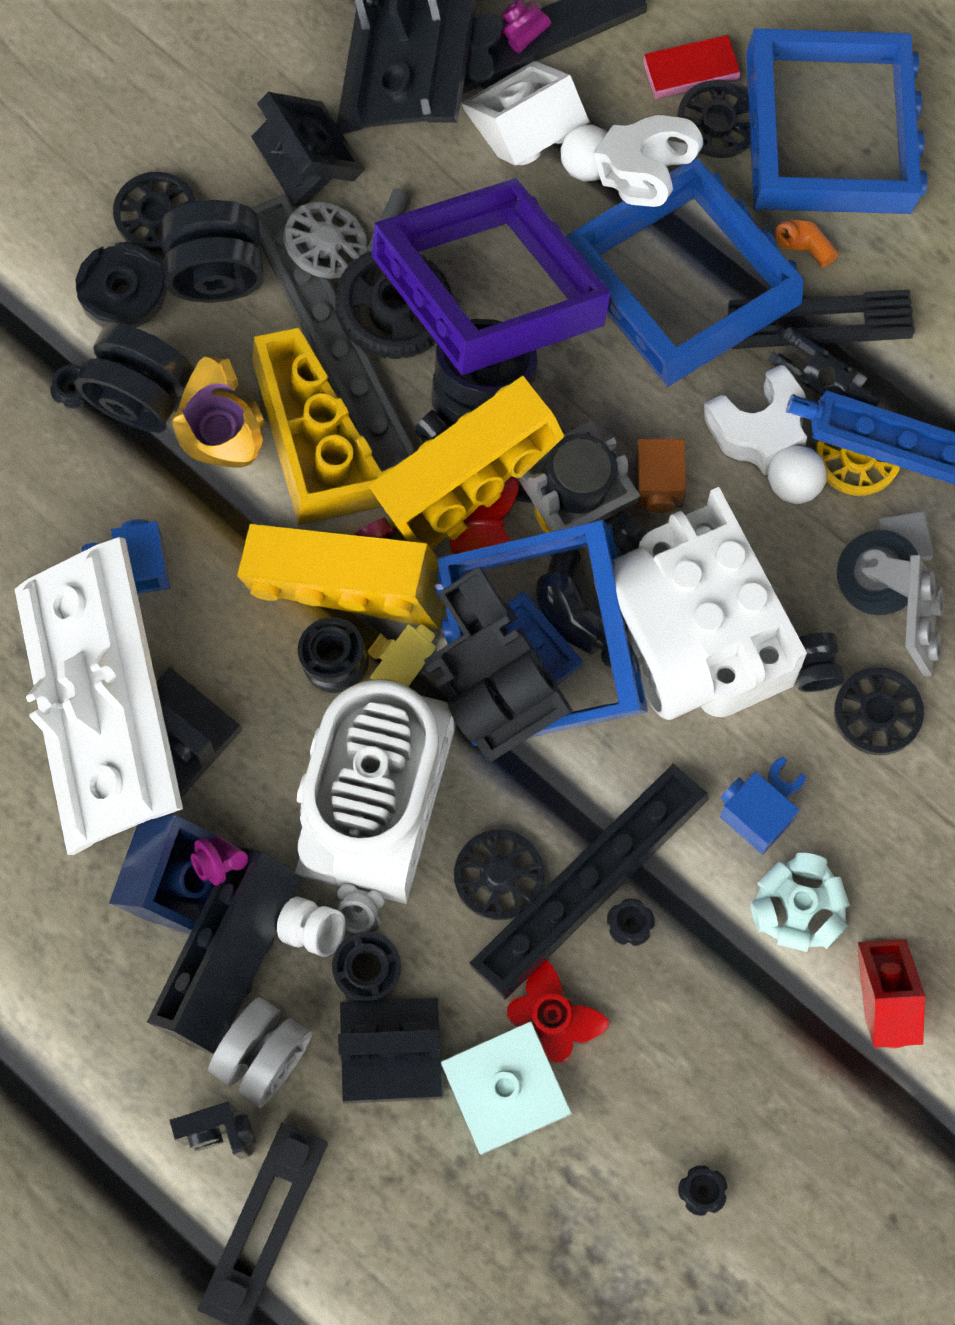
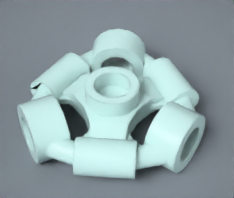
M797 853L795 858L784 864L778 861L757 883L760 889L755 899L750 901L751 912L757 930L759 932H766L776 938L777 945L807 952L808 947L824 946L828 949L849 926L846 923V908L850 904L841 877H835L827 866L828 861L815 854ZM794 873L806 879L822 880V884L819 888L802 886L793 881L792 874ZM770 897H779L786 909L787 921L781 926H778L777 916ZM821 909L830 910L833 915L813 935L808 928L811 918Z

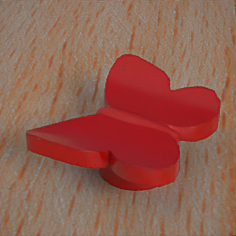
M509 478L505 481L503 490L500 493L501 497L489 508L480 505L463 521L468 528L455 540L450 538L449 546L451 553L458 554L511 541L503 529L505 526L503 519L509 514L516 502L519 488L517 479Z
M547 960L529 976L525 987L527 996L516 998L507 1006V1017L514 1026L520 1027L528 1022L533 1023L537 1034H540V1041L548 1059L554 1063H563L570 1058L573 1042L588 1043L603 1034L610 1025L609 1020L602 1013L586 1006L571 1004L569 998H564L559 976Z

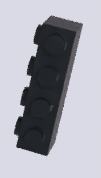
M238 846L236 847L248 856L246 866L241 870L232 869L226 872L225 882L217 886L214 885L147 1020V1023L184 1044L211 1054L215 1053L231 1028V1024L244 998L249 994L253 979L264 956L273 945L280 912L284 905L295 897V893L302 880L301 876L263 852Z

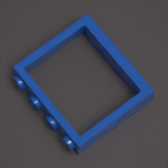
M754 28L746 50L753 210L911 214L920 196H925L927 190V173L925 170H920V157L923 155L925 137L923 130H918L917 118L920 116L922 107L921 91L915 90L914 78L917 77L919 70V54L916 51H912L911 34ZM773 60L893 64L900 180L779 177Z
M697 157L691 163L684 164L669 173L673 191L662 205L655 207L627 204L625 201H622L565 236L575 250H579L582 253L586 263L599 279L605 281V286L611 292L607 310L609 317L667 387L802 304L803 283L805 280L797 272V263L792 259L786 260L779 252L771 233L764 228L761 230L751 220V215L746 205L739 198L734 200L725 190L724 183L719 174L715 173L712 175ZM692 199H695L768 283L771 289L676 347L600 255Z
M603 520L437 558L439 572H436L438 584L435 585L438 597L442 600L439 595L440 591L477 567L481 566L483 570L588 546L618 702L570 712L531 737L648 713L639 661L627 638L626 630H628V625L621 613L616 592L615 561L612 560L617 559L618 555L612 526ZM446 606L448 618L443 619V631L447 644H450L464 635Z

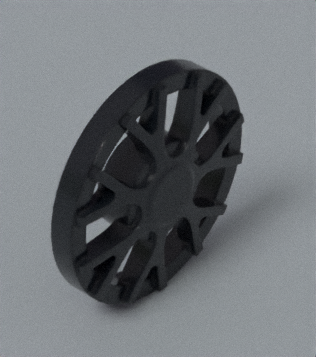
M706 81L695 85L687 91L680 102L677 117L694 122L698 128L701 127L706 133L702 137L703 147L699 153L714 158H728L742 153L750 146V132L746 130L750 129L749 122H736L737 115L749 113L748 93L740 87L725 81ZM709 91L713 101L705 106L699 94ZM716 91H721V95H717ZM726 93L738 99L733 107L729 103L722 101ZM741 102L745 105V107H739ZM686 107L700 112V119L685 116ZM735 131L746 139L738 144L729 134ZM711 137L721 138L723 148L712 147Z
M148 172L130 179L119 190L113 204V217L118 232L128 243L143 246L148 251H162L161 240H157L156 230H160V222L165 214L176 208L172 207L170 200L183 192L188 201L179 206L196 202L192 190L183 180L165 172ZM154 182L167 183L165 194L153 192ZM149 183V187L145 188L143 184ZM172 185L177 187L176 189L171 191ZM137 187L145 194L138 203L128 196ZM124 200H126L129 204L123 205ZM121 211H137L138 219L121 221ZM142 225L149 229L144 239L133 235Z
M868 668L855 673L842 685L834 704V718L840 734L851 746L871 755H889L903 750L916 738L923 723L924 706L919 691L907 677L887 668ZM873 677H881L880 682L876 683ZM868 678L874 692L863 697L856 683ZM885 678L900 684L894 696L881 691ZM852 688L854 695L847 693V691ZM902 688H904L908 692V694L902 695L900 693ZM912 698L915 711L899 713L897 702ZM843 699L860 703L859 713L842 711ZM843 717L849 718L850 720L845 723ZM915 717V722L912 723L908 718ZM861 720L868 729L857 738L848 727L854 722ZM895 721H899L912 729L904 739L891 729ZM873 731L885 732L887 746L872 745ZM891 739L896 740L897 743L892 744Z
M508 830L486 831L468 841L460 851L454 867L455 887L462 902L476 915L498 921L512 919L518 916L541 893L544 883L543 862L537 849L525 837ZM494 839L493 845H489L487 840ZM498 839L513 841L512 850L508 857L497 855ZM480 843L491 854V857L487 858L483 863L478 861L470 852ZM517 843L524 848L521 850H516ZM528 852L535 864L518 870L513 860ZM467 856L472 860L471 863H464ZM462 868L480 869V880L462 883ZM536 869L537 877L530 875L529 872ZM518 877L536 882L530 896L515 888ZM482 886L492 894L483 908L471 900ZM472 887L473 890L467 895L464 888ZM511 892L516 908L501 912L498 895ZM518 897H522L526 899V901L522 905H520ZM491 904H495L497 912L488 910Z

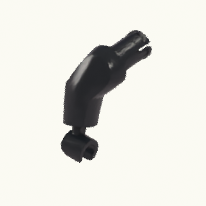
M579 550L567 551L565 559H561L563 552L550 555L551 560L548 572L542 575L536 584L537 601L542 613L567 642L591 656L598 650H601L602 662L607 667L612 668L603 621L585 607L579 586L574 581L577 566L581 559Z

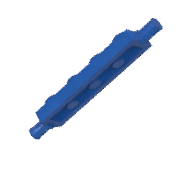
M827 390L818 402L791 394L787 403L786 413L811 420L813 439L955 485V432Z

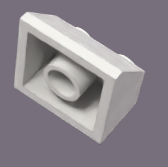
M537 61L527 64L461 103L464 111L497 157L515 166L526 165L540 157V151L554 143H563L566 135L576 127L590 123L571 76Z

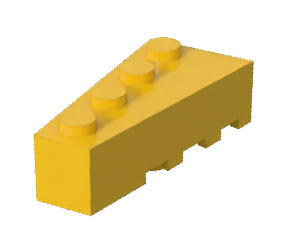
M300 328L255 336L252 363L297 524L301 525L382 507L368 485L378 479L384 471L381 472L372 457V450L364 436L361 437L353 425L349 418V411L341 397L338 398L327 381L328 376Z
M521 376L512 384L502 387L495 396L481 406L461 416L454 425L443 433L423 443L416 452L402 462L385 470L368 487L406 541L427 543L433 551L447 536L455 540L468 528L463 521L480 505L489 508L501 497L500 493L503 490L505 481L511 476L521 478L565 435L552 411L525 377Z
M256 524L249 525L237 577L251 591V595L267 601H276L278 598L309 606H322L418 626L423 624L425 627L440 630L445 607L444 601L438 597L435 585L438 584L436 572H439L437 557L427 543Z

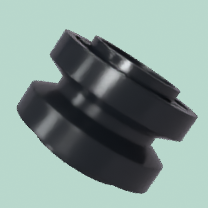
M337 617L320 619L308 626L299 639L298 657L310 683L319 690L329 693L343 692L349 687L358 684L365 676L369 664L368 653L359 630L349 621ZM332 650L344 651L336 660H323L324 656Z
M374 932L355 933L347 937L336 949L332 961L333 977L338 988L347 997L359 1002L378 1001L386 997L395 988L401 973V959L394 944L383 935ZM361 954H372L381 963L380 974L371 981L358 979L352 971L354 960Z

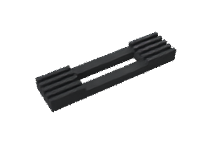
M910 289L865 292L864 295L804 298L801 305L782 316L864 312L865 324L793 328L816 344L912 339L915 332L913 312L910 307L911 299H909ZM754 299L729 300L728 315ZM777 320L733 346L732 349L793 345L783 336L787 329H778L776 325Z
M281 1122L197 1311L228 1325L249 1324L290 1227L328 1146L326 1141ZM275 1176L291 1182L292 1185L250 1277L234 1270V1267Z

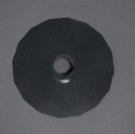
M128 242L115 243V246L105 249L102 246L92 251L81 263L75 278L77 298L87 317L101 327L109 323H118L137 328L149 322L159 312L167 294L164 272L156 256L143 246ZM126 285L130 287L123 294L115 292L119 286Z

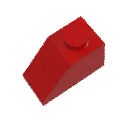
M907 940L858 942L864 1013L873 1047L901 1048L909 1045H923L925 993Z

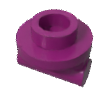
M517 0L501 14L504 18L501 22L502 32L508 38L510 47L517 53H521L551 25L550 19L545 13L541 12L535 1L525 3L524 0Z
M215 836L210 841L206 838L195 841V853L191 854V862L199 878L203 881L208 879L216 886L225 882L226 872L232 869L241 870L248 862L247 854L222 836Z

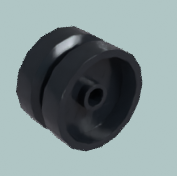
M224 200L196 201L176 207L163 217L160 222L162 249L164 254H166L163 260L164 282L167 291L175 297L191 302L204 303L231 301L251 294L259 289L264 282L263 259L261 251L258 249L261 244L258 214L249 206Z
M495 319L470 320L477 330L501 323V321ZM437 344L435 372L431 388L432 407L451 427L461 416L472 412L495 396L502 387L512 384L521 376H524L532 386L535 381L538 364L537 351L534 350L461 375Z
M107 324L101 330L93 346L94 354L97 358L87 360L82 366L75 380L76 390L96 409L119 422L146 432L160 433L165 431L176 411V403L172 398H178L183 395L194 371L193 366L174 347L152 334L125 324Z

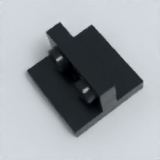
M267 92L257 103L267 120L251 138L293 206L308 204L333 178L354 181L365 170L322 101Z
M169 667L156 681L180 797L182 798L237 737L242 728L239 723Z
M438 998L340 1002L341 1034H338V1047L342 1062V1097L344 1104L442 1099Z

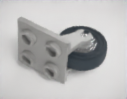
M874 530L859 535L845 547L837 564V581L841 592L853 607L871 615H887L906 607L905 647L922 675L933 676V663L935 660L941 659L942 653L940 632H935L936 616H942L944 611L942 587H937L934 572L928 571L915 547L905 537L887 530Z

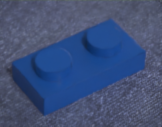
M524 591L506 603L510 605L518 618L506 626V630L508 633L519 628L523 630L557 685L582 667L583 660Z

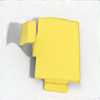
M408 624L396 641L394 639L387 640L380 633L367 651L372 658L382 660L370 678L372 680L394 681L409 687L424 666V660L431 656L437 648L431 643L435 638V634L423 624H420L417 629Z

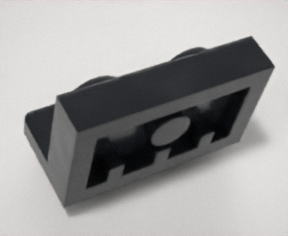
M229 1101L169 1120L174 1139L184 1146L189 1145L195 1151L208 1149L224 1143L222 1134L227 1133L233 1155L241 1160L250 1157L247 1145L256 1143L248 1115L244 1113V1110L237 1112V1109Z

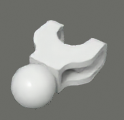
M665 115L644 118L627 126L613 125L608 132L593 124L576 127L566 135L561 146V161L570 176L583 182L601 179L602 186L617 189L621 199L627 204L655 207L662 205L673 191L670 174L666 167L691 163L703 147V138L694 122L685 118ZM673 136L678 137L684 140L686 144L681 142L668 141V138Z
M784 365L776 366L765 372L764 394L770 405L764 411L756 413L740 411L727 396L723 395L704 403L705 422L722 452L738 461H747L757 465L764 476L768 475L773 492L781 500L798 505L812 501L822 491L827 482V470L823 459L812 448L806 447L807 436L802 429L803 417L786 413L787 403L791 394L805 399L806 395Z

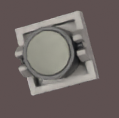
M592 420L564 434L565 437L521 478H517L551 532L600 520L604 521L636 504L640 498V494L627 476L629 472L627 457L625 454L617 456L614 437L603 439Z

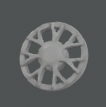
M324 202L302 205L290 215L284 228V245L291 259L301 269L321 278H341L345 269L348 268L349 264H346L338 255L340 250L345 251L355 260L360 255L365 254L367 249V240L362 226L353 215L338 205ZM311 213H321L324 221L316 222ZM333 217L342 220L345 225L339 228L331 223ZM296 221L308 226L310 231L308 233L295 229L293 224ZM344 235H355L357 243L344 241ZM306 242L310 251L301 254L295 245ZM318 257L330 259V268L317 265Z

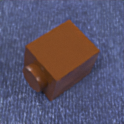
M638 439L636 450V489L640 494V498L637 502V507H647L649 511L656 513L670 512L675 507H683L686 494L685 439Z

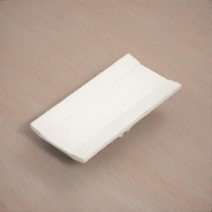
M118 537L95 545L27 579L15 588L34 687L26 695V699L29 702L37 700L38 710L31 712L30 718L43 731L67 855H75L94 843L150 819H156L183 809L127 544L124 538Z

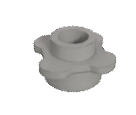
M350 883L341 885L337 891L340 903L335 909L341 911L345 917V930L352 933L377 930L380 925L378 911L385 903L384 896L376 890L356 889Z

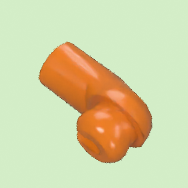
M786 220L780 222L774 229V238L778 245L789 250L809 251L822 268L830 265L839 256V252L814 222Z

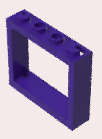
M517 178L384 219L374 224L372 258L461 375L605 325L611 294L605 286V281L598 278L586 263L582 253L579 250H575L562 234L559 225L551 221L539 206L535 196L532 197ZM507 224L568 300L477 330L418 252Z

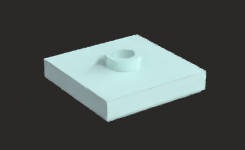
M528 1022L441 1062L480 1155L572 1115L532 1022Z

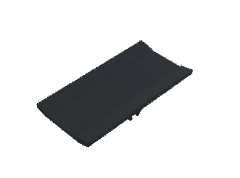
M355 0L356 13L337 118V126L342 134L359 131L366 127L422 121L429 123H458L477 0Z

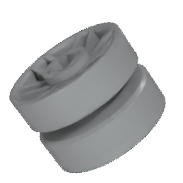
M261 996L252 1001L231 1026L215 1051L208 1067L209 1073L228 1086L234 1085L242 1078L239 1094L259 1108L263 1107L284 1084L305 1052L312 1037V1031L293 1018H289L279 1025L282 1011Z

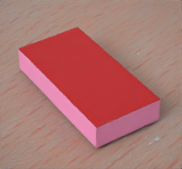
M728 34L646 53L643 57L644 67L654 99L687 92L695 85L706 81L731 82L739 80L740 69Z

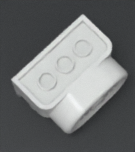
M719 487L710 490L707 506L687 515L681 511L671 514L669 523L653 529L644 535L639 543V548L612 560L615 561L614 574L621 613L628 625V630H626L627 638L639 661L645 697L660 717L672 720L699 707L711 716H730L794 687L807 652Z
M370 680L355 684L343 691L332 701L323 716L320 728H317L310 751L311 759L306 774L301 779L297 794V802L301 803L300 821L302 824L298 840V853L300 857L295 871L297 875L338 887L350 883L356 889L376 890L384 896V899L407 904L456 728V722L451 715L448 702L420 696L411 688L389 680Z

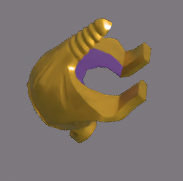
M204 356L200 359L186 385L179 407L172 417V423L179 445L193 459L210 465L242 468L252 464L256 459L263 442L260 428L265 427L266 424L256 401L246 404L244 400L232 393L215 390L217 388H228L234 391L238 386V379L229 358L221 359Z

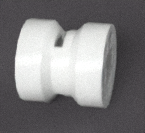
M294 897L284 905L277 921L278 938L283 943L298 948L305 945L308 952L328 957L341 944L345 934L346 922L344 915L339 910L327 906L318 908L313 901Z

